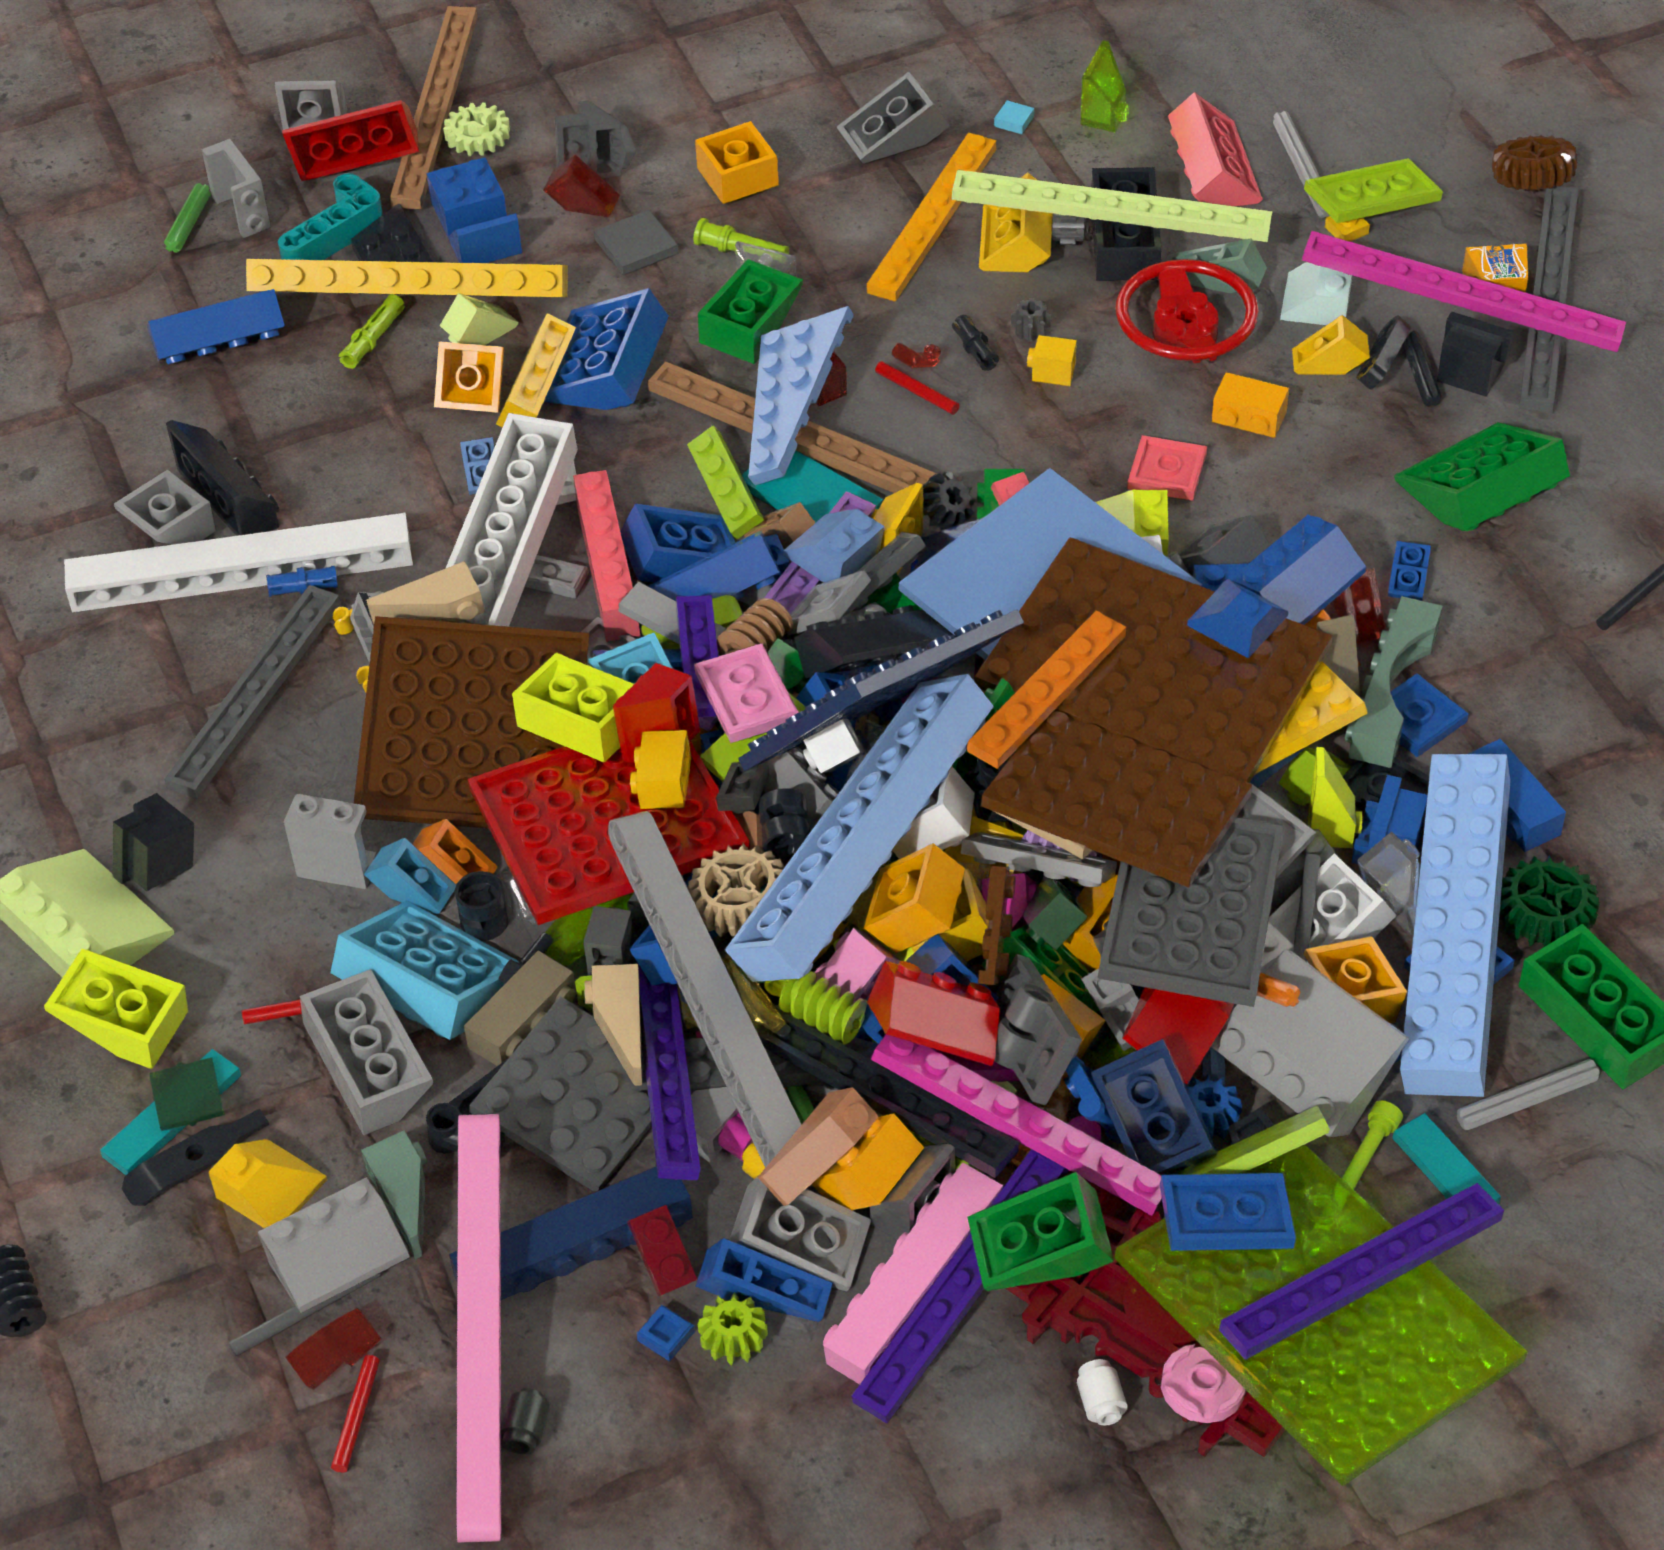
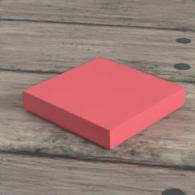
M1142 435L1129 475L1127 489L1167 490L1168 497L1193 501L1207 455V446Z

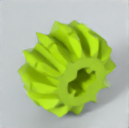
M735 1292L730 1301H724L720 1296H717L715 1300L716 1307L705 1305L703 1318L699 1319L698 1322L701 1346L704 1350H711V1357H713L714 1361L727 1356V1362L732 1365L735 1357L740 1356L748 1363L751 1358L750 1351L761 1353L763 1339H766L768 1335V1326L764 1322L765 1313L762 1307L755 1308L751 1296L742 1302L739 1301V1297Z

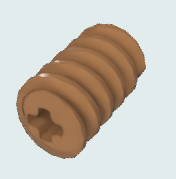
M758 599L752 607L748 608L743 615L718 636L717 648L719 655L722 656L761 643L767 651V649L772 647L777 638H783L784 633H788L793 628L791 615L780 603L773 599Z

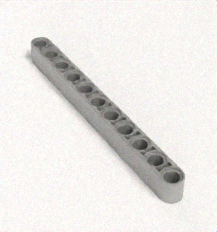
M648 811L612 819L608 825L611 844L766 1168L801 1126L800 1120L654 818Z

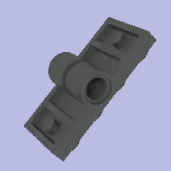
M1016 954L1009 966L1008 976L1003 977L995 992L998 996L995 1002L1000 1008L995 1061L1002 1066L1014 1070L1032 1102L1046 1105L1052 1093L1059 1087L1061 1077L1071 1059L1077 1055L1082 1039L1030 958Z

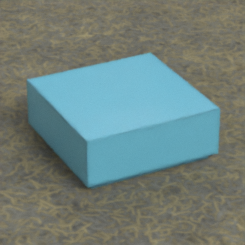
M1007 100L995 116L994 126L1023 134L1034 118V108Z

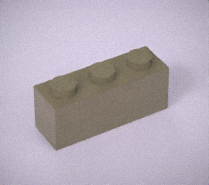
M537 951L464 1025L468 1048L494 1065H500L513 1054L560 996L571 1003L573 1002L576 995L573 971L542 952Z

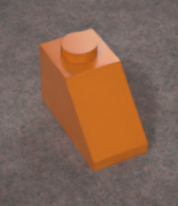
M447 819L423 828L412 844L455 884L469 873L484 871L494 874L498 867Z

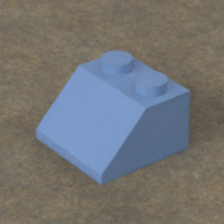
M859 509L825 514L783 551V556L825 583L856 573L879 553L885 526Z

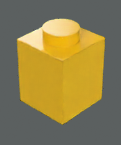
M1038 335L1035 348H1029L1027 367L1032 368V381L1071 386L1076 366L1077 340Z

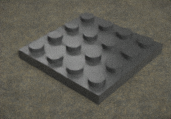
M560 996L470 1104L469 1113L472 1115L499 1114L500 1131L504 1132L505 1136L593 1192L600 1191L652 1127L643 1047L641 1046L642 1085L634 1086L594 1017Z

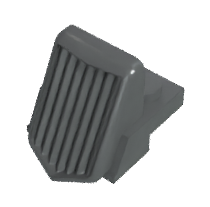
M587 100L578 102L579 114L555 116L556 168L558 176L589 173L591 180L621 176V169L629 167L636 154V148L630 132L624 123Z

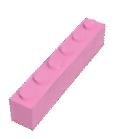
M962 1163L954 1174L950 1172L944 1178L937 1197L932 1203L927 1202L921 1208L916 1224L909 1234L904 1232L899 1237L894 1246L893 1255L887 1263H880L876 1267L868 1288L863 1294L858 1293L854 1296L847 1308V1315L839 1326L835 1324L828 1330L823 1340L827 1365L856 1383L861 1384L970 1234L967 1216L989 1208L1003 1189L1002 1184L965 1163Z

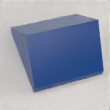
M516 213L457 229L448 236L459 263H489L522 253Z

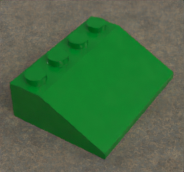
M1497 422L1395 474L1394 477L1401 487L1443 524L1458 528L1460 531H1470L1476 529L1479 523L1491 517L1503 515L1506 509L1516 504L1528 502L1533 495L1540 491L1556 487L1558 482L1570 476L1563 439Z

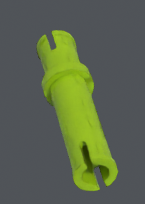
M395 294L388 295L367 323L352 334L351 342L339 354V357H341L339 360L345 367L355 368L366 353L374 350L378 338L405 308L403 305L404 301Z

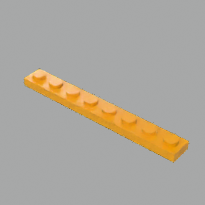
M968 132L867 282L868 294L897 301L962 202L952 200V188L957 170L981 173L996 151V140Z

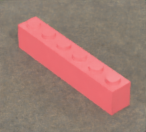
M607 471L573 475L577 509L606 642L620 640L619 636L627 634L632 637H639V622L619 612V603L631 591L633 585Z

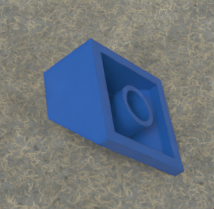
M1227 579L1188 620L1187 626L1249 658L1286 619L1289 611Z

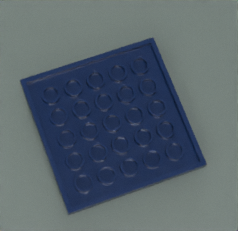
M998 610L981 619L982 626L980 623H969L954 632L956 637L945 634L928 643L929 649L927 647L921 649L919 646L900 656L902 662L900 659L896 661L891 659L872 669L873 672L868 674L862 672L844 682V685L825 694L824 698L805 707V710L786 719L785 723L767 731L766 735L748 744L750 751L739 757V762L744 771H747L805 744L803 740L842 719H848L852 722L907 696L914 691L919 682L930 681L1023 624L1024 621L1018 610H1014L1003 616L1001 610Z

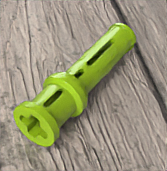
M700 218L694 231L693 241L695 245L701 246L706 244L717 247L719 252L726 253L733 250L774 262L781 266H784L787 262L783 256H789V246H782L737 233L735 228L726 224L724 227L709 223L706 218Z

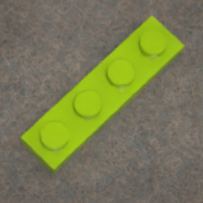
M713 425L689 442L687 446L730 533L736 539H739L764 521L720 431Z

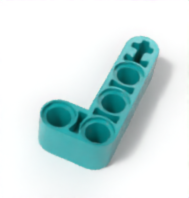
M347 173L335 178L333 186L336 203L284 233L279 238L278 246L281 260H325L350 245L351 238L383 215L380 193L355 174Z

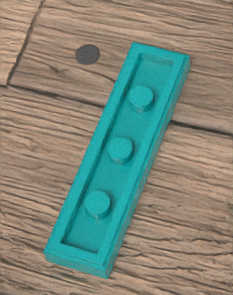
M211 1049L100 1149L102 1158L127 1175L141 1163L153 1157L240 1078L241 1072L239 1067L214 1049Z

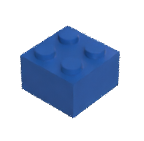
M486 158L471 160L426 173L430 200L447 237L457 229L507 216L504 193Z

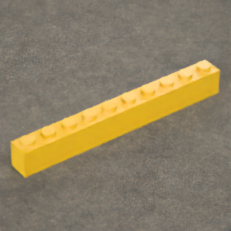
M246 259L247 291L274 289L275 292L458 295L460 293L475 296L568 297V265Z

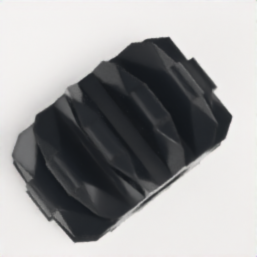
M952 471L945 472L944 474L939 473L931 476L923 484V516L927 515L930 518L929 526L938 524L941 531L950 528L957 529L972 516L974 512L971 507L976 500L969 496L972 487H965L963 485V477L955 478Z

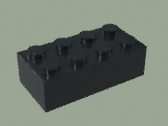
M1155 167L1092 168L1091 187L1157 196ZM1092 219L1096 281L1129 280L1140 270L1161 262L1160 228Z

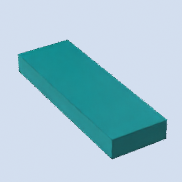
M1426 1113L1394 1131L1392 1139L1446 1199L1478 1183L1498 1204L1500 1203L1501 1196Z

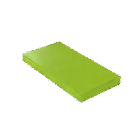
M1409 158L1308 179L1304 185V190L1336 223L1441 201L1443 191Z
M1316 1105L1220 1150L1215 1155L1177 1171L1173 1175L1242 1174L1329 1133L1330 1129Z

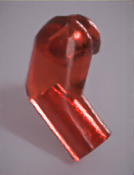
M897 343L892 350L894 358L913 369L934 367L939 363V356L941 355V349L934 344H927L924 347V352H916L903 343Z

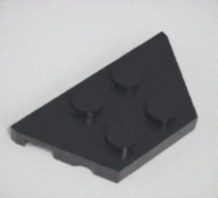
M400 204L392 207L351 238L352 248L359 261L433 262Z

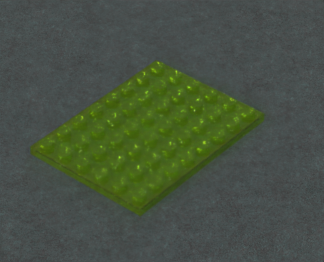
M1305 1144L1242 1173H1283L1296 1236L1293 1249L1171 1251L1166 1220L1164 1218L1118 1246L1115 1251L1114 1258L1342 1486L1524 1363L1528 1353L1524 1347L1428 1260L1245 1360L1219 1331L1222 1319L1394 1228Z

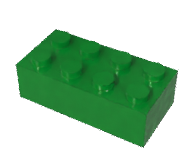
M1583 924L1524 959L1518 987L1594 1060L1622 1090L1664 1064V1002Z

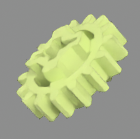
M470 103L467 108L459 106V113L450 112V119L444 120L445 141H448L449 148L456 147L457 153L466 150L468 156H471L474 152L478 151L480 156H482L484 151L495 152L496 145L503 147L505 145L504 139L510 138L509 118L505 116L504 110L497 111L496 105L490 108H486V103H482L480 107H475L474 103Z

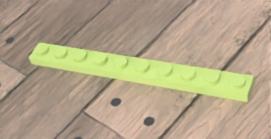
M957 170L952 188V200L967 203L987 204L1094 220L1099 219L1124 224L1211 234L1221 237L1252 238L1253 241L1268 242L1272 211Z

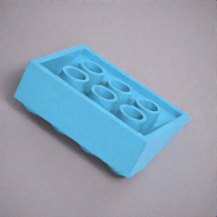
M405 901L339 934L330 973L343 980L371 969L393 1009L401 1012L407 1019L417 1021L433 1030L436 1035L451 1040L465 1032L464 1025L505 985L499 981V976L510 959L515 962L518 961L415 904Z

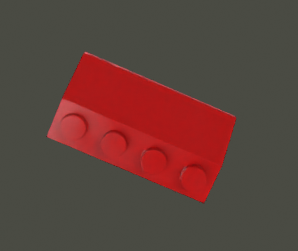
M402 100L282 130L301 182L419 152L417 128L409 106Z

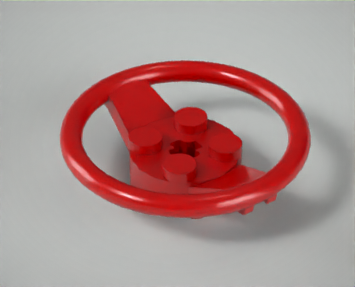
M1189 259L1164 261L1140 270L1123 285L1118 294L1115 307L1116 317L1121 329L1137 346L1160 357L1193 361L1194 364L1200 363L1201 360L1210 359V361L1216 360L1218 356L1224 355L1240 346L1254 331L1259 314L1256 296L1241 277L1217 264ZM1186 272L1217 278L1230 285L1241 296L1246 309L1245 319L1232 336L1215 343L1218 336V311L1212 303L1208 302V297L1204 293L1193 292ZM1158 277L1160 299L1157 302V309L1154 313L1153 340L1134 325L1130 318L1128 307L1133 293L1145 282Z

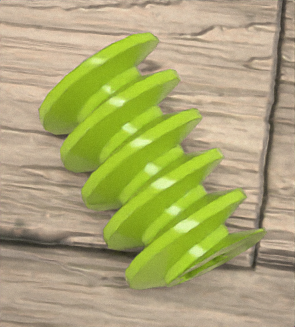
M809 971L808 974L800 979H788L779 998V1007L782 1011L791 1012L796 1019H804L807 1025L816 1026L818 1031L822 1033H829L834 1040H842L844 1045L850 1043L855 1038L864 1021L867 1007L865 999L860 998L853 1005L854 993L847 991L840 998L841 986L835 984L828 990V979L822 977L815 983L816 973L813 971Z

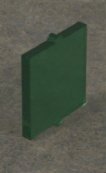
M212 1057L187 1064L179 1062L175 1067L149 1073L161 1131L188 1124L193 1127L197 1125V1122L225 1115Z

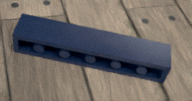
M656 1166L501 1232V1300L520 1292H529L545 1281L557 1276H566L576 1268L594 1260L606 1259L613 1252L631 1244L637 1245L627 1221L659 1207L667 1205L675 1227L682 1226L687 1220L693 1218L691 1196L682 1180L658 1178ZM458 1251L449 1254L453 1275L458 1283Z

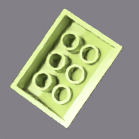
M85 849L17 867L0 879V919L62 978L82 948L131 966L175 934L174 930L124 884L119 883L113 878V874Z

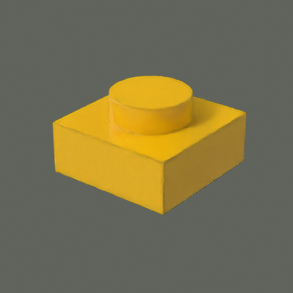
M1330 216L1326 217L1325 228L1335 238L1351 242L1369 234L1370 224L1364 218L1336 223Z

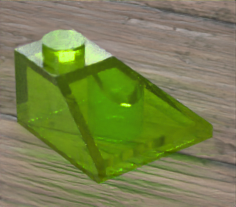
M1103 40L1082 76L1081 125L1115 133L1119 124L1125 122L1128 117L1129 104H1126V89L1109 41Z

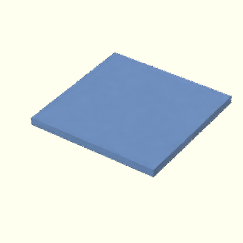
M1049 468L899 582V591L952 634L972 622L975 624L980 623L982 626L980 620L998 610H1001L1003 616L1014 610L1019 612L1069 537L1202 586V584ZM1000 638L976 653L986 660Z

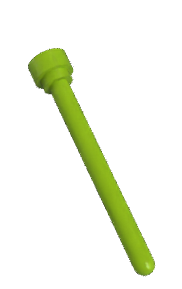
M1379 1100L1372 1107L1368 1114V1126L1370 1129L1302 1248V1253L1306 1258L1312 1259L1317 1256L1383 1137L1389 1136L1390 1133H1394L1403 1119V1113L1394 1104Z

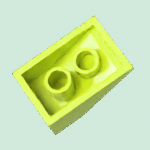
M1131 490L1095 502L1138 536L1159 535L1163 555H1168L1167 490Z
M83 948L44 1005L45 1011L114 1055L150 1069L154 1068L188 1013L185 986L183 984Z

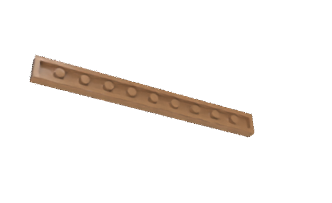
M447 7L413 119L417 128L419 152L402 156L390 196L391 208L400 204L404 209H422L428 189L426 173L432 172L444 134V120L449 117L478 18L477 8Z
M665 362L648 380V389L651 392L749 433L753 431L755 398L668 362ZM811 421L807 422L806 427L799 429L795 438L798 444L796 450L807 457L893 493L915 483L924 484L931 476L937 474Z

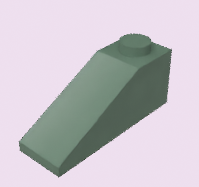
M1252 238L1169 254L1166 261L1180 259L1200 260L1217 264L1237 274L1252 290L1259 287L1267 269ZM1186 272L1192 286L1226 293L1237 292L1230 285L1217 278Z
M403 1130L362 1149L361 1152L370 1180L383 1200L413 1257L417 1259L422 1257L425 1176L422 1165L427 1163V1159L419 1142L411 1143L406 1132Z

